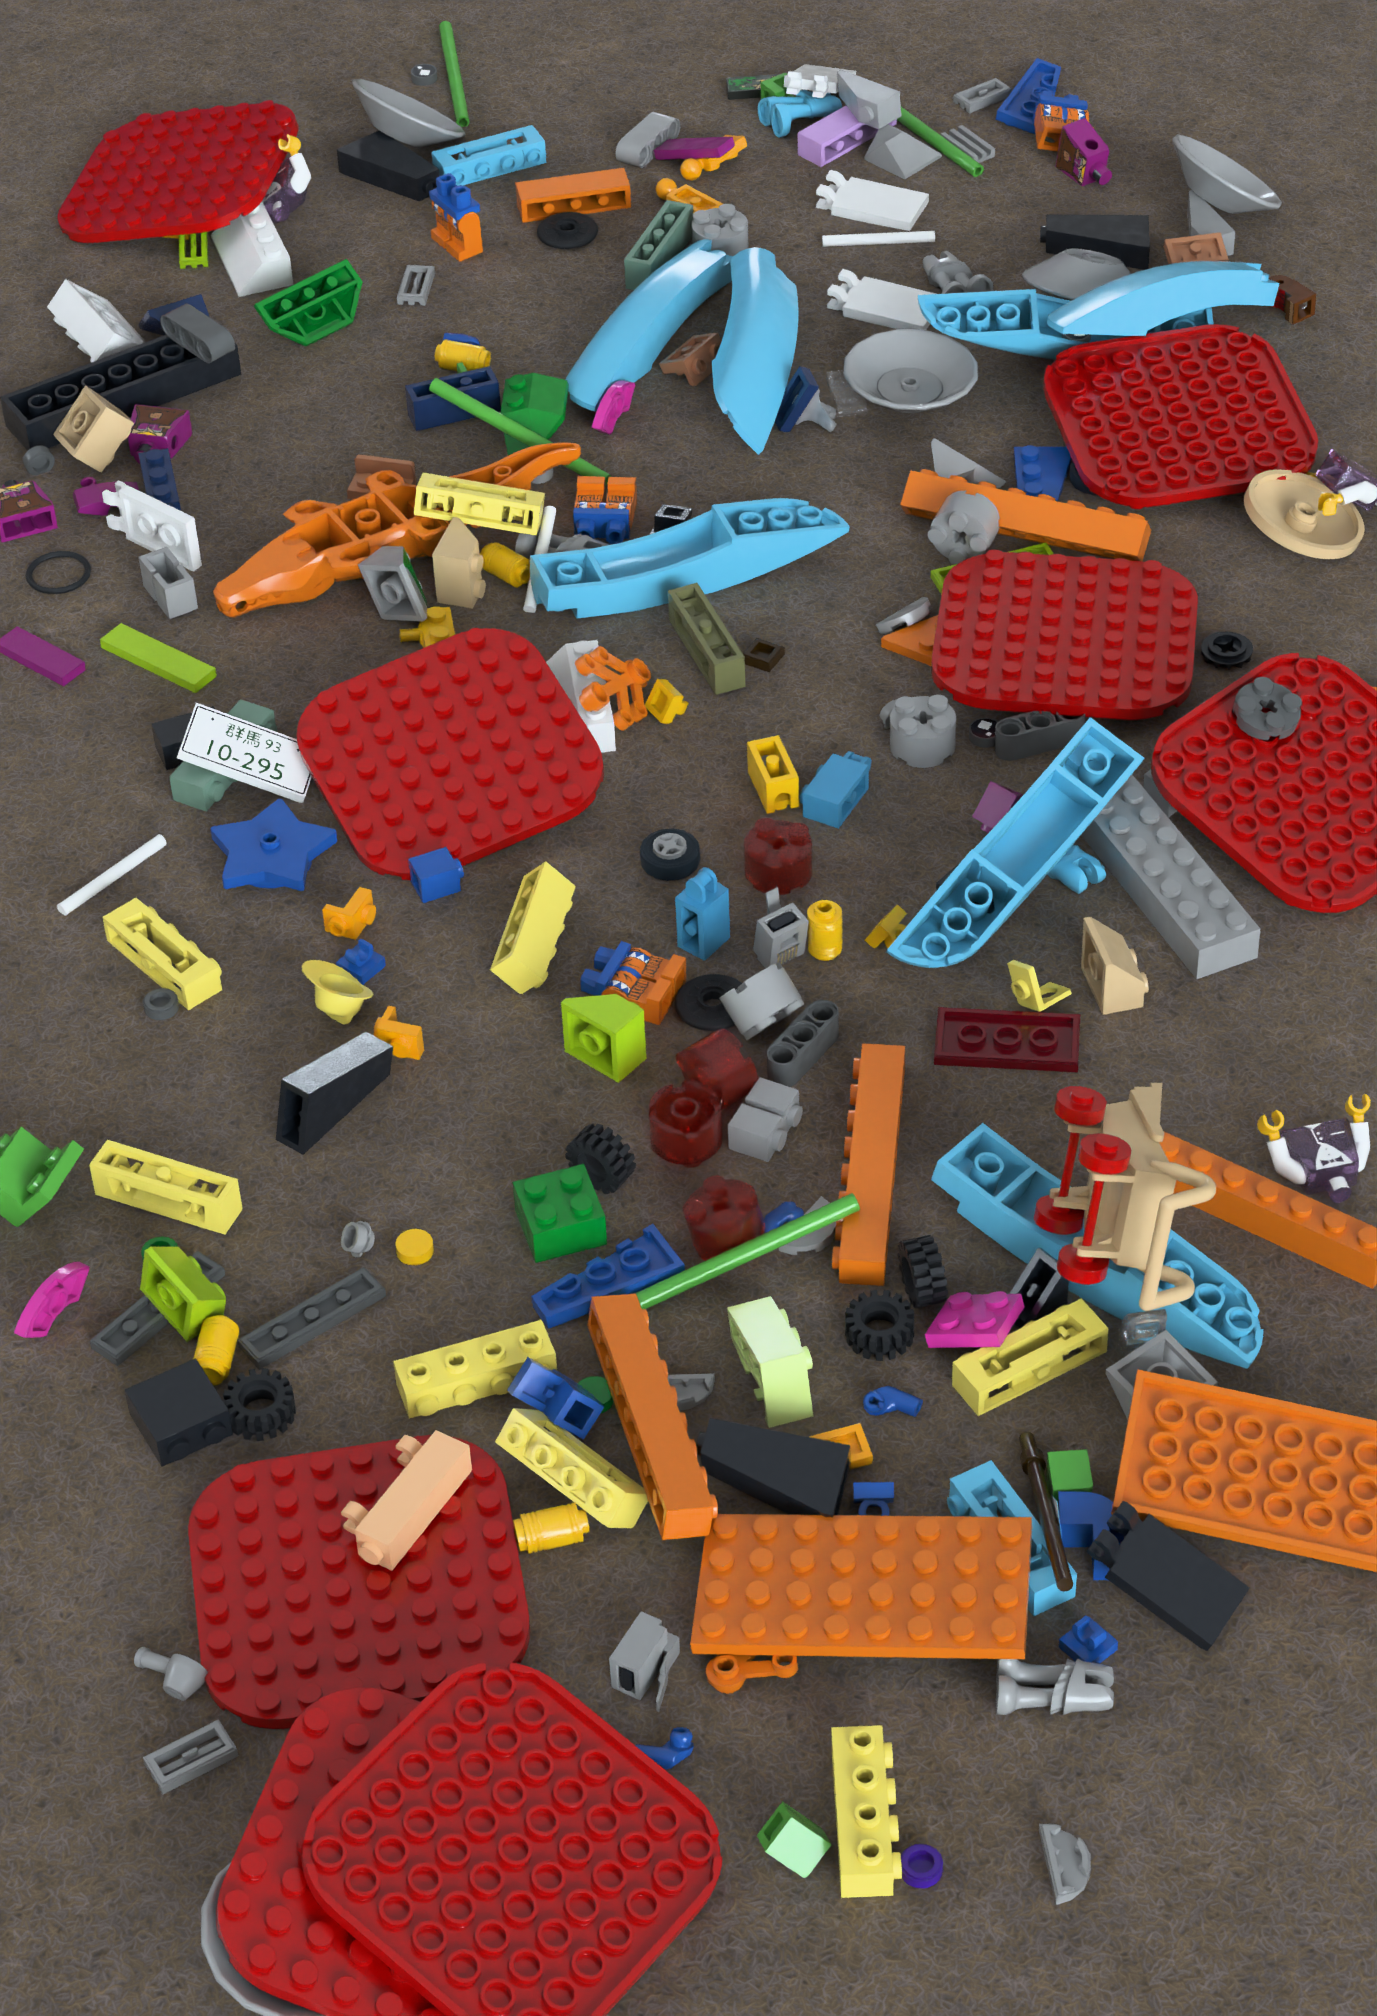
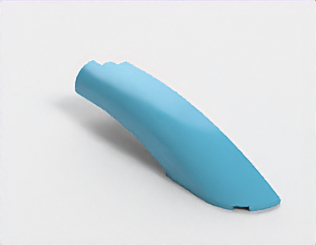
M698 240L649 275L610 315L574 364L565 379L569 384L570 399L581 407L595 412L607 390L616 381L625 380L634 383L652 369L653 362L664 346L693 311L707 298L732 281L730 259L733 256L726 255L721 250L711 251L712 240Z
M754 247L742 250L730 259L732 275L731 305L716 358L712 360L714 394L722 412L728 415V418L733 423V428L740 437L759 455L764 449L775 422L793 363L798 333V296L796 285L776 267L775 255L766 249Z
M1227 261L1173 263L1141 270L1094 288L1048 314L1047 325L1063 334L1146 336L1147 330L1197 310L1225 305L1274 306L1279 283L1269 280V274L1260 270L1261 264Z
M1036 289L918 295L920 310L925 319L934 328L951 337L978 345L1022 355L1056 360V355L1079 344L1088 343L1062 338V333L1047 325L1048 314L1067 304L1070 300L1038 294ZM1212 307L1193 311L1168 320L1147 330V334L1201 325L1214 324ZM1091 334L1090 342L1129 336Z
M773 498L714 504L711 510L673 527L633 540L591 549L530 555L531 586L537 604L543 603L547 611L559 612L571 609L576 619L638 611L667 604L668 590L698 583L704 594H709L768 573L848 533L850 526L835 512L827 508L821 511L814 506H809L808 501L798 499Z
M1090 717L1011 810L974 849H971L890 945L886 953L901 962L925 968H939L957 964L976 953L1058 863L1143 762L1144 757ZM993 898L995 910L989 914L987 911Z
M984 1123L979 1125L937 1161L931 1180L960 1202L957 1212L1026 1264L1030 1262L1038 1248H1042L1058 1260L1059 1251L1062 1247L1073 1244L1074 1237H1082L1084 1235V1222L1080 1231L1068 1235L1048 1232L1035 1223L1034 1213L1038 1199L1049 1195L1050 1189L1060 1188L1061 1180L1040 1167ZM1171 1229L1163 1265L1182 1271L1192 1278L1195 1284V1291L1189 1299L1151 1311H1143L1139 1307V1299L1145 1273L1137 1268L1116 1265L1110 1258L1107 1276L1102 1282L1085 1285L1069 1281L1068 1290L1107 1313L1155 1336L1167 1330L1184 1348L1214 1359L1248 1369L1261 1348L1263 1329H1261L1258 1319L1259 1308L1251 1294L1230 1273ZM1160 1280L1157 1292L1176 1286Z

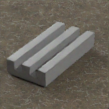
M994 78L953 95V102L955 104L960 103L962 109L966 108L968 113H972L1006 99L1012 92V89L997 78Z
M963 125L958 126V131L954 128L949 130V135L946 132L941 133V136L978 163L995 157V148Z
M407 265L397 294V304L403 305L404 301H408V305H414L415 302H419L420 305L425 306L435 276V266ZM417 272L412 291L407 293L412 274ZM426 273L421 292L418 294L423 275Z
M218 1719L144 1756L143 1760L147 1770L151 1772L155 1783L157 1782L161 1793L165 1794L239 1755L236 1746ZM216 1736L219 1737V1739L199 1749L196 1747ZM182 1754V1758L159 1768L158 1765Z

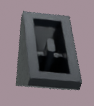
M1042 1248L1036 1250L1010 1294H1022L1024 1309L1014 1323L1019 1328H1022L1030 1321H1036L1053 1313L1057 1308L1068 1303L1069 1280L1065 1279L1057 1271L1058 1260Z

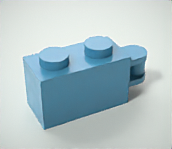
M848 751L844 757L832 754L824 765L821 764L810 784H806L801 791L800 803L803 804V817L839 829L869 789L871 758L857 755L851 751Z
M703 867L694 878H690L686 882V888L675 897L677 947L705 961L730 938L729 888L717 882V877L711 869Z

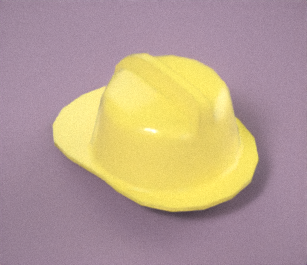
M309 960L302 964V972L315 984L316 1007L343 1025L349 1024L353 1016L360 1011L364 1000L373 996L372 990L362 985L349 972L333 963L322 960Z

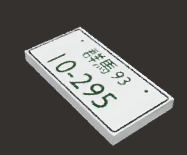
M196 703L177 759L303 803L312 776L301 758L297 739Z

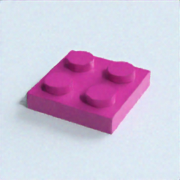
M996 1291L990 1294L971 1295L968 1292H959L950 1295L925 1333L928 1348L1000 1347L1024 1309L1022 1294H1006L1003 1291Z

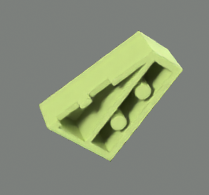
M771 1296L727 1307L732 1341L746 1374L752 1373L760 1387L754 1389V1394L757 1401L764 1400L765 1420L768 1427L771 1428L813 1417L807 1371L813 1367L812 1358L808 1347L801 1346L797 1329L795 1327L790 1328L786 1311L779 1309Z

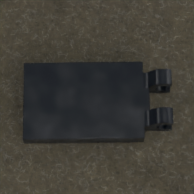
M1122 1501L1106 1523L1112 1530L1125 1536L1121 1544L1119 1545L1117 1538L1111 1532L1103 1529L1091 1544L1087 1553L1110 1568L1105 1576L1106 1579L1195 1645L1208 1651L1250 1587L1152 1515L1148 1514L1144 1521H1142L1136 1509L1129 1503Z

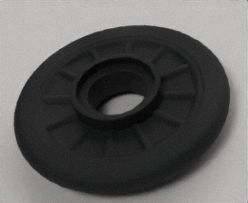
M563 212L545 218L537 228V235L541 242L557 249L582 247L593 241L598 233V226L591 217L576 212Z
M707 974L695 977L678 990L675 997V1010L681 1020L696 1029L719 1031L731 1028L735 1024L722 1003L716 1006H709L704 1002L709 999L720 1000L719 998L733 988L735 990L738 989L737 987L743 983L733 977L721 974Z

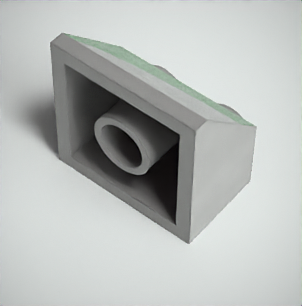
M382 546L358 564L382 619L424 621L427 619V600L422 591V585L417 579L410 563V557L403 546Z

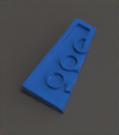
M1036 58L997 110L995 120L1035 134L1032 116L1041 91H1050L1055 96L1061 67Z
M1032 445L1014 447L1016 488L1023 490L1029 496L1037 497L1038 494H1045L1059 501L1072 460L1067 447H1035Z
M651 1224L643 1229V1236L635 1241H631L628 1238L616 1245V1252L605 1259L597 1256L587 1262L585 1271L580 1274L569 1273L532 1295V1304L543 1323L550 1329L589 1314L591 1297L637 1293L684 1271L685 1264L655 1225Z

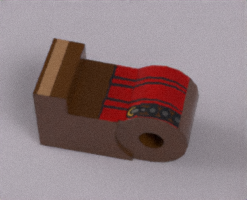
M1275 275L1269 278V280L1279 283L1274 306L1272 307L1286 313L1285 320L1294 325L1315 315V292L1287 276Z

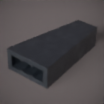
M376 131L337 149L339 172L346 176L416 201L430 197L429 191L437 188L436 178L440 176L439 169L381 131Z
M1046 214V226H1040V243H1046V253L1056 255L1072 248L1091 250L1113 256L1121 260L1126 267L1142 270L1149 269V215Z
M364 1032L281 1079L276 1140L304 1155L390 1075L393 1046Z
M713 1418L709 1419L706 1432L700 1431L696 1443L697 1455L701 1456V1464L705 1467L708 1475L789 1515H823L833 1518V1515L839 1514L851 1466L850 1445Z

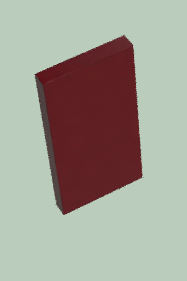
M938 1007L934 1065L1078 1072L1081 1014Z

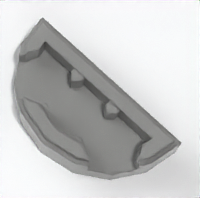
M921 597L877 623L876 626L879 633H892L894 629L904 625V623L910 626L928 616L932 608L928 597Z
M821 1196L804 1215L830 1202ZM836 1221L779 1247V1251L790 1255H797V1251L807 1252L815 1249V1252L823 1250L832 1243L835 1237Z
M715 1373L668 1375L667 1379L670 1386L674 1385L676 1388L679 1411L692 1409L707 1399L713 1390Z
M1039 1824V1834L1055 1904L1058 1905L1074 1899L1084 1890L1090 1878L1091 1855L1081 1838L1077 1839L1072 1834L1061 1830L1060 1825Z

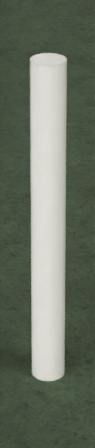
M935 231L822 235L823 247L935 242Z
M546 506L544 508L535 555L548 553L556 515V508L553 506ZM529 579L523 610L535 613L537 603L533 595L531 579Z
M158 834L59 903L57 905L58 911L66 916L166 846L165 838Z

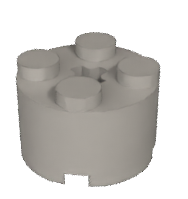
M722 204L719 208L696 211L693 213L692 244L698 240L709 239L712 240L711 251L721 250L726 255L734 256L740 251L749 248L748 220L744 214L735 210V206L732 204Z
M957 491L950 494L930 525L928 539L943 556L949 559L951 564H958L968 558L985 554L999 531V512L996 506L982 494L976 493L974 496L965 494L966 491Z
M938 694L931 697L903 696L898 698L895 702V707L890 713V751L896 759L899 757L906 761V765L917 768L938 766L944 763V759L949 755H953L956 747V714L954 709L948 704V699Z
M781 962L760 971L744 981L743 984L737 987L738 989L735 990L733 988L719 998L741 1035H744L746 1040L759 1034L771 1024H776L804 1005L800 993Z

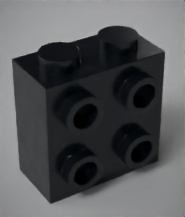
M196 1358L125 1389L130 1416L161 1467L181 1460L189 1454L211 1444H217L233 1435L229 1410Z

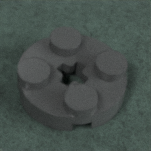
M1257 677L1253 683L1243 686L1238 691L1232 708L1237 716V725L1248 735L1260 740H1269L1270 736L1280 735L1279 739L1290 736L1297 728L1301 717L1302 700L1300 696L1292 693L1286 687L1272 682L1269 678ZM1262 708H1268V709H1270V710H1272V711H1269V712H1267V714H1266V713L1262 712L1261 710H1262Z

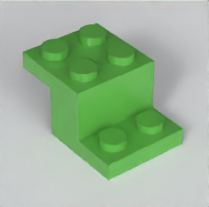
M20 1127L11 1136L6 1133L0 1137V1215L12 1225L19 1227L51 1201L84 1148L72 1140L62 1149L56 1146L51 1150L23 1127Z

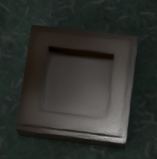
M756 638L743 653L745 665L770 672L785 655V647Z

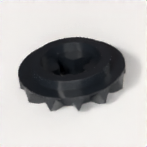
M1229 631L1213 633L1207 636L1201 645V655L1204 656L1205 662L1214 663L1215 668L1226 666L1229 670L1233 665L1242 668L1243 663L1250 662L1253 653V645L1248 638Z

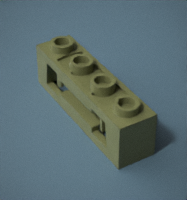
M694 583L668 590L669 621L715 695L746 687L745 657L699 584Z

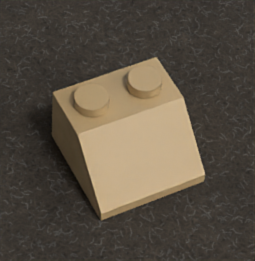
M85 385L53 435L73 457L102 473L104 468L114 459L115 452L122 441L126 440L130 435L134 422L124 412Z
M453 517L432 554L437 603L472 609L477 599L482 598L485 593L486 583L485 580H482L481 576L483 555L479 554L478 540L460 518Z
M1085 917L1083 922L1081 969L1102 1015L1143 1007L1144 993H1148L1149 986L1146 974L1144 972L1140 973L1137 967V957L1134 949L1128 948L1121 934L1092 917Z

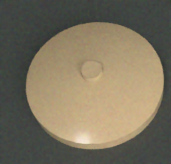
M1281 469L1264 471L1251 480L1244 495V506L1253 523L1276 543L1305 556L1319 559L1346 557L1357 549L1365 531L1363 519L1352 502L1345 505L1337 503L1336 514L1323 515V510H1318L1320 495L1322 493L1338 494V490L1332 489V486L1322 483L1321 480L1304 473H1292L1291 470ZM1286 476V480H1279L1277 478Z

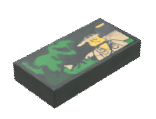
M779 74L726 78L728 100L761 98V82Z

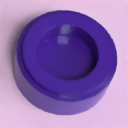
M914 1844L906 1848L901 1854L902 1879L908 1885L915 1888H928L935 1885L943 1873V1859L939 1851L927 1844Z

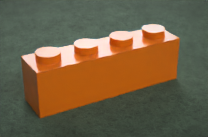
M624 168L515 182L517 206L522 223L544 220L551 215L563 212L589 214L631 208L630 183Z

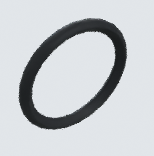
M50 552L31 562L26 571V580L33 589L42 593H67L81 587L88 580L91 574V565L85 557L75 552ZM70 557L79 560L84 565L85 571L81 579L65 587H43L38 585L32 578L35 567L51 558Z

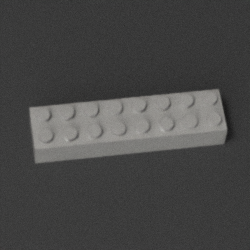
M1132 774L1081 836L1196 979L1258 958L1260 927Z

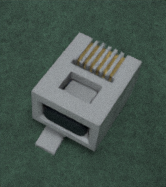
M777 887L765 893L767 915L757 920L753 951L756 953L758 961L765 968L778 962L784 964V962L786 963L788 960L790 961L804 954L809 921L794 903L781 907Z
M641 1611L609 1658L611 1688L641 1700L660 1672L658 1677L659 1691L656 1698V1711L659 1712L668 1683L669 1669L680 1654L679 1637L667 1632V1628L662 1626V1620Z

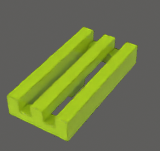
M208 232L201 233L202 256L197 257L196 233L190 234L191 257H186L185 235H179L180 269H186L187 265L197 268V265L200 264L203 267H208Z

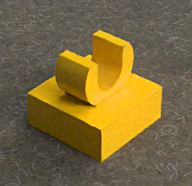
M657 679L645 703V707L660 723L670 724L676 714L683 715L689 703L682 701L684 696L668 680Z
M897 904L876 925L864 941L873 948H876L884 941L886 947L889 948L896 940V936H899L907 927L904 924H899L907 913Z

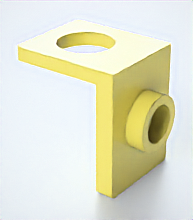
M1015 960L1007 963L1012 979L1011 988L1021 1006L1041 1012L1072 994L1070 988L1052 982L1039 987L1033 966ZM1046 993H1055L1047 998H1042L1041 996Z

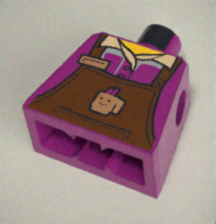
M1083 118L1062 126L1055 167L1081 186L1095 181L1100 185L1108 183L1112 178V172L1106 167L1109 148L1087 119Z
M135 404L131 416L134 425L128 436L131 456H134L135 460L140 464L138 453L147 452L152 449L168 448L170 459H172L192 435L189 410Z
M8 480L0 488L1 542L58 528L54 505L35 481L19 484L16 480Z

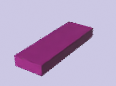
M733 137L668 139L653 151L655 158L658 160L720 158L734 148L735 143Z
M18 626L0 638V653L62 686H65L86 670L83 660Z

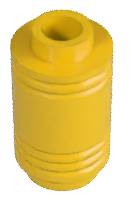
M445 339L442 344H438L436 347L435 361L438 362L439 368L457 371V363L463 362L466 370L471 371L490 366L491 353L483 346Z
M498 542L488 543L482 548L480 555H483L482 568L485 571L516 588L529 582V559Z
M820 900L811 904L807 910V920L809 921L807 931L808 951L818 960L829 961L836 958L842 951V909L833 901Z
M224 1315L211 1316L202 1322L193 1359L196 1358L212 1385L222 1383L229 1376L239 1336L238 1325Z
M576 1503L546 1508L526 1514L523 1513L520 1514V1519L513 1520L519 1552L527 1550L528 1554L584 1542L583 1534L590 1532L586 1511L584 1509L578 1510Z

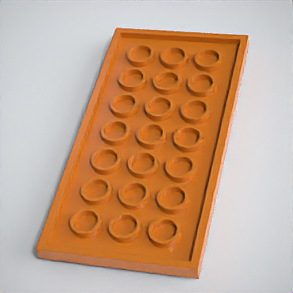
M1138 1369L1134 1382L1111 1514L1117 1510L1122 1501H1125L1136 1509L1142 1521L1150 1514L1167 1527L1377 1572V1421Z
M717 1514V1518L712 1519L709 1536H705L690 1642L692 1654L1025 1659L1032 1517L833 1515V1517H825L823 1515Z

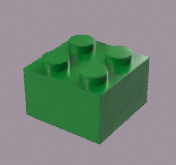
M584 1164L512 1182L515 1211L535 1263L607 1245L605 1214Z

